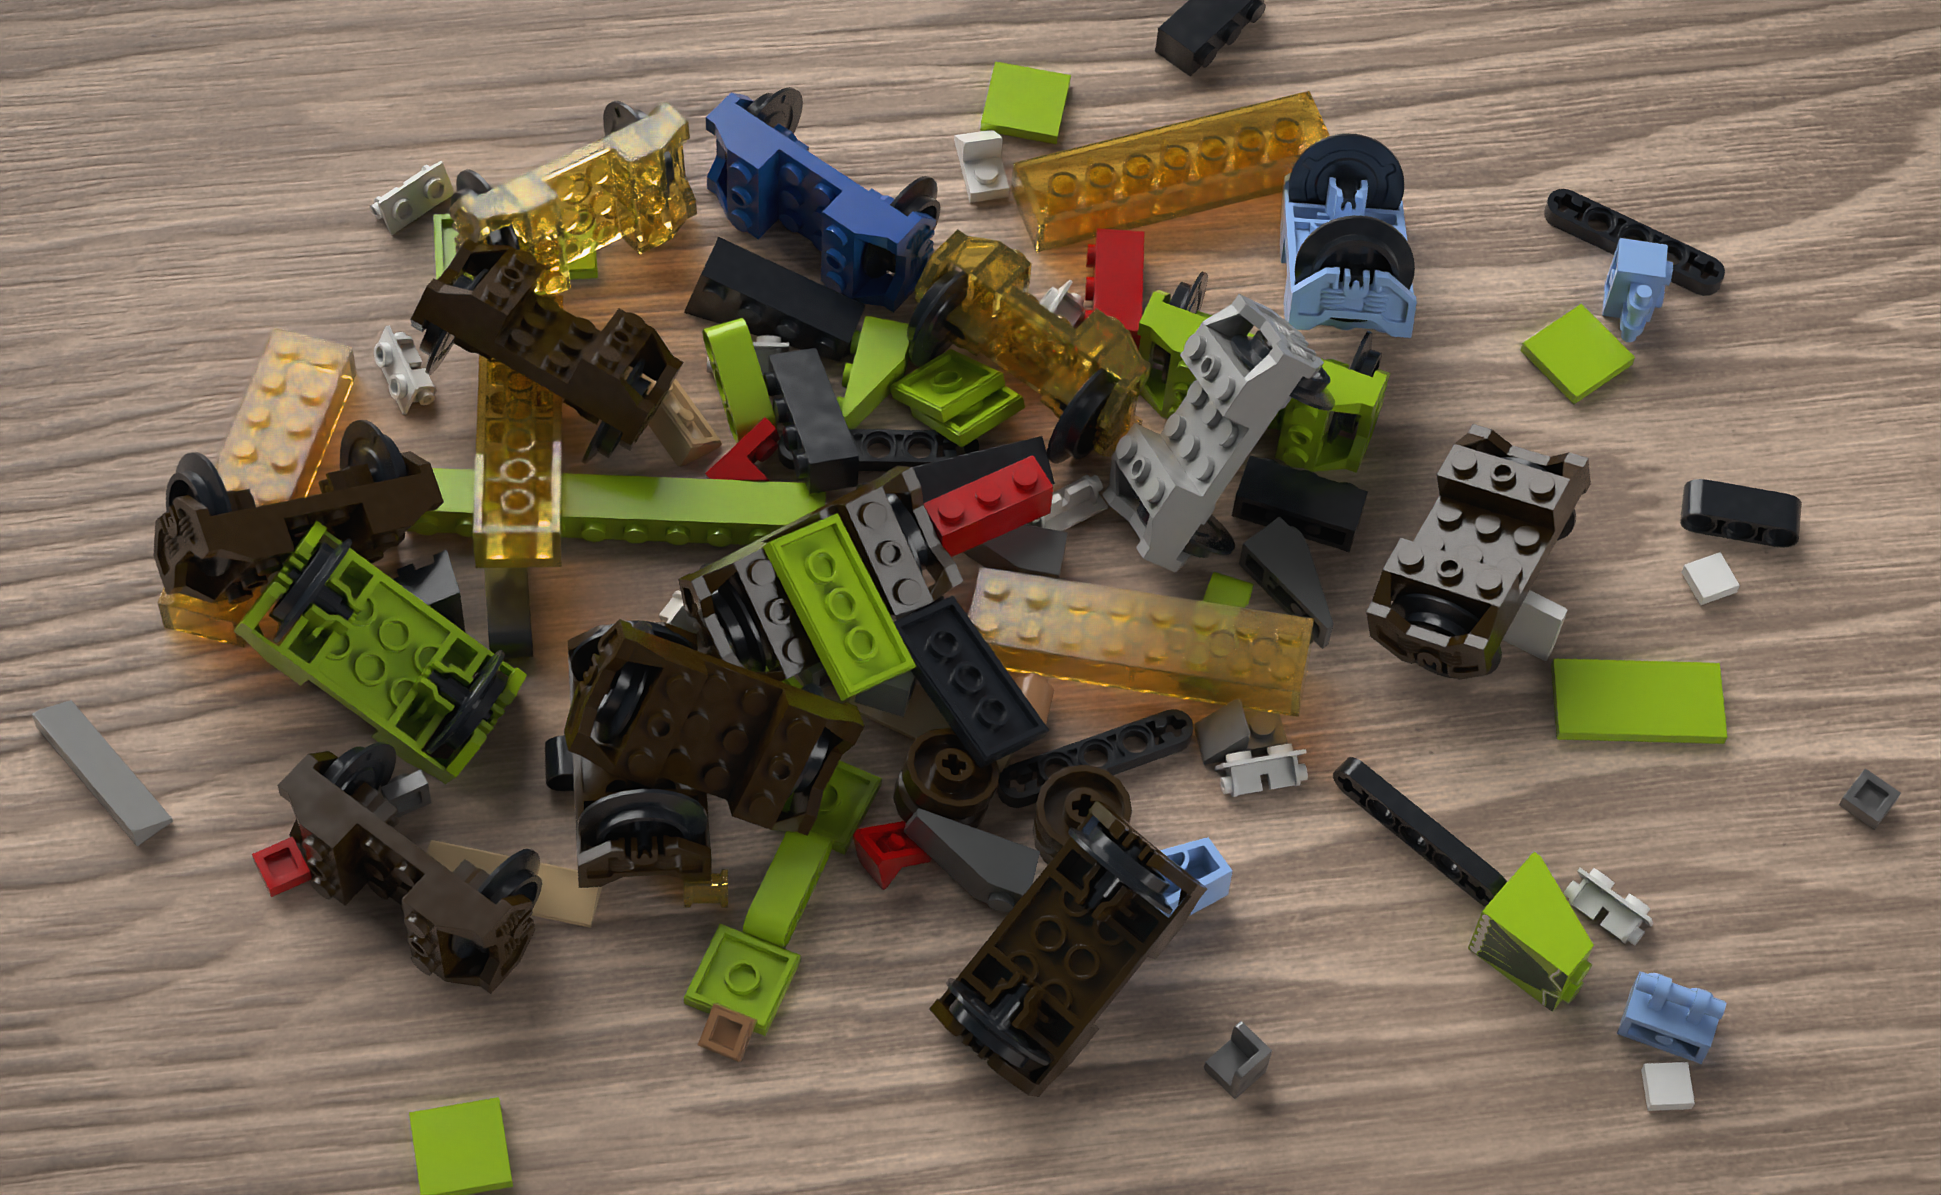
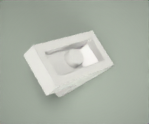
M994 130L954 135L970 203L1007 198L1009 196V185L1001 158L1002 136Z

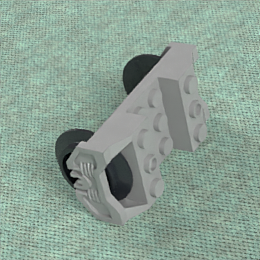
M1238 294L1231 305L1204 320L1195 334L1188 338L1180 356L1197 380L1190 385L1187 396L1176 412L1167 419L1161 434L1134 423L1128 433L1119 440L1116 451L1112 455L1109 486L1103 493L1107 503L1127 519L1141 541L1136 548L1142 558L1175 573L1185 565L1191 555L1199 558H1208L1211 553L1229 555L1234 551L1236 546L1234 539L1212 513L1215 509L1216 501L1278 411L1285 408L1291 398L1324 411L1332 410L1335 406V399L1326 388L1331 379L1322 368L1324 362L1321 358L1315 356L1316 352L1307 348L1309 343L1305 341L1302 333L1272 309L1241 294ZM1253 326L1260 330L1256 332L1254 337L1247 336Z

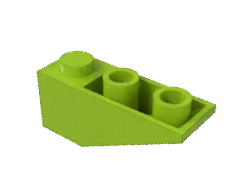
M865 316L862 331L855 330L850 354H855L853 364L846 363L842 378V387L847 388L845 397H837L848 429H855L891 393L890 386L905 376L911 345L907 338L909 324Z

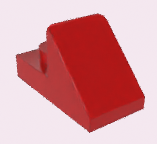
M764 417L705 473L707 479L769 481L754 463L757 460L764 462L778 448L777 442L780 440L777 428Z
M904 821L860 828L853 834L859 862L882 890L887 889L902 867L929 863L932 860L903 832L906 824Z

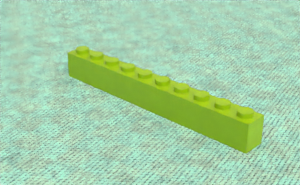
M432 468L444 503L436 510L425 512L407 531L417 532L422 535L458 533L466 537L487 534L500 535L505 538L538 536L548 540L583 538L592 542L614 539L626 540L630 543L664 541L674 545H683L688 542L709 543L717 547L729 544L749 545L825 506L826 492L809 494L806 484L797 482Z

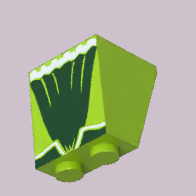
M1533 852L1484 908L1468 949L1553 1012L1562 1000L1569 1004L1584 985L1582 980L1592 967V964L1587 960L1594 944L1542 857Z

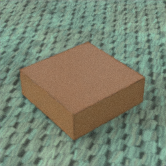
M714 1003L698 1046L741 1062L757 1019Z

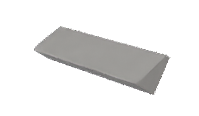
M72 700L40 709L32 714L36 728L136 846H139L173 822L171 816Z

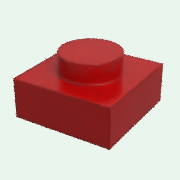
M293 836L252 854L254 863L271 897L312 880L311 872Z

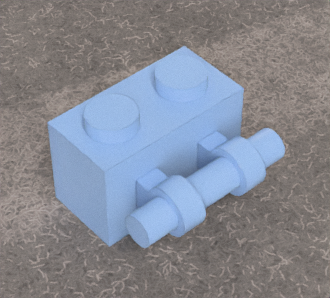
M1624 238L1619 239L1604 285L1602 316L1620 318L1621 338L1625 342H1634L1636 337L1643 332L1646 322H1650L1655 307H1662L1665 285H1670L1673 272V262L1667 261L1668 245Z
M1639 971L1631 988L1617 1034L1702 1064L1711 1047L1719 1019L1721 1020L1727 1003L1714 998L1711 992L1700 988L1689 989L1672 983V978L1658 973L1647 974Z

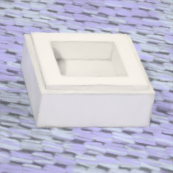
M1721 552L1685 564L1681 571L1700 605L1737 593L1740 586Z
M1688 1062L1647 1063L1643 1065L1641 1071L1648 1111L1692 1109L1695 1102Z

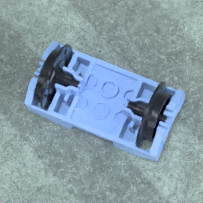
M1349 133L1323 138L1308 147L1295 162L1291 173L1284 177L1280 209L1281 263L1287 264L1284 317L1285 321L1296 329L1310 330L1317 325L1334 326L1341 330H1351L1354 328L1375 329L1378 332L1387 333L1391 337H1412L1417 300L1413 292L1412 283L1415 263L1413 252L1407 242L1402 201L1405 185L1404 175L1394 153L1376 139Z

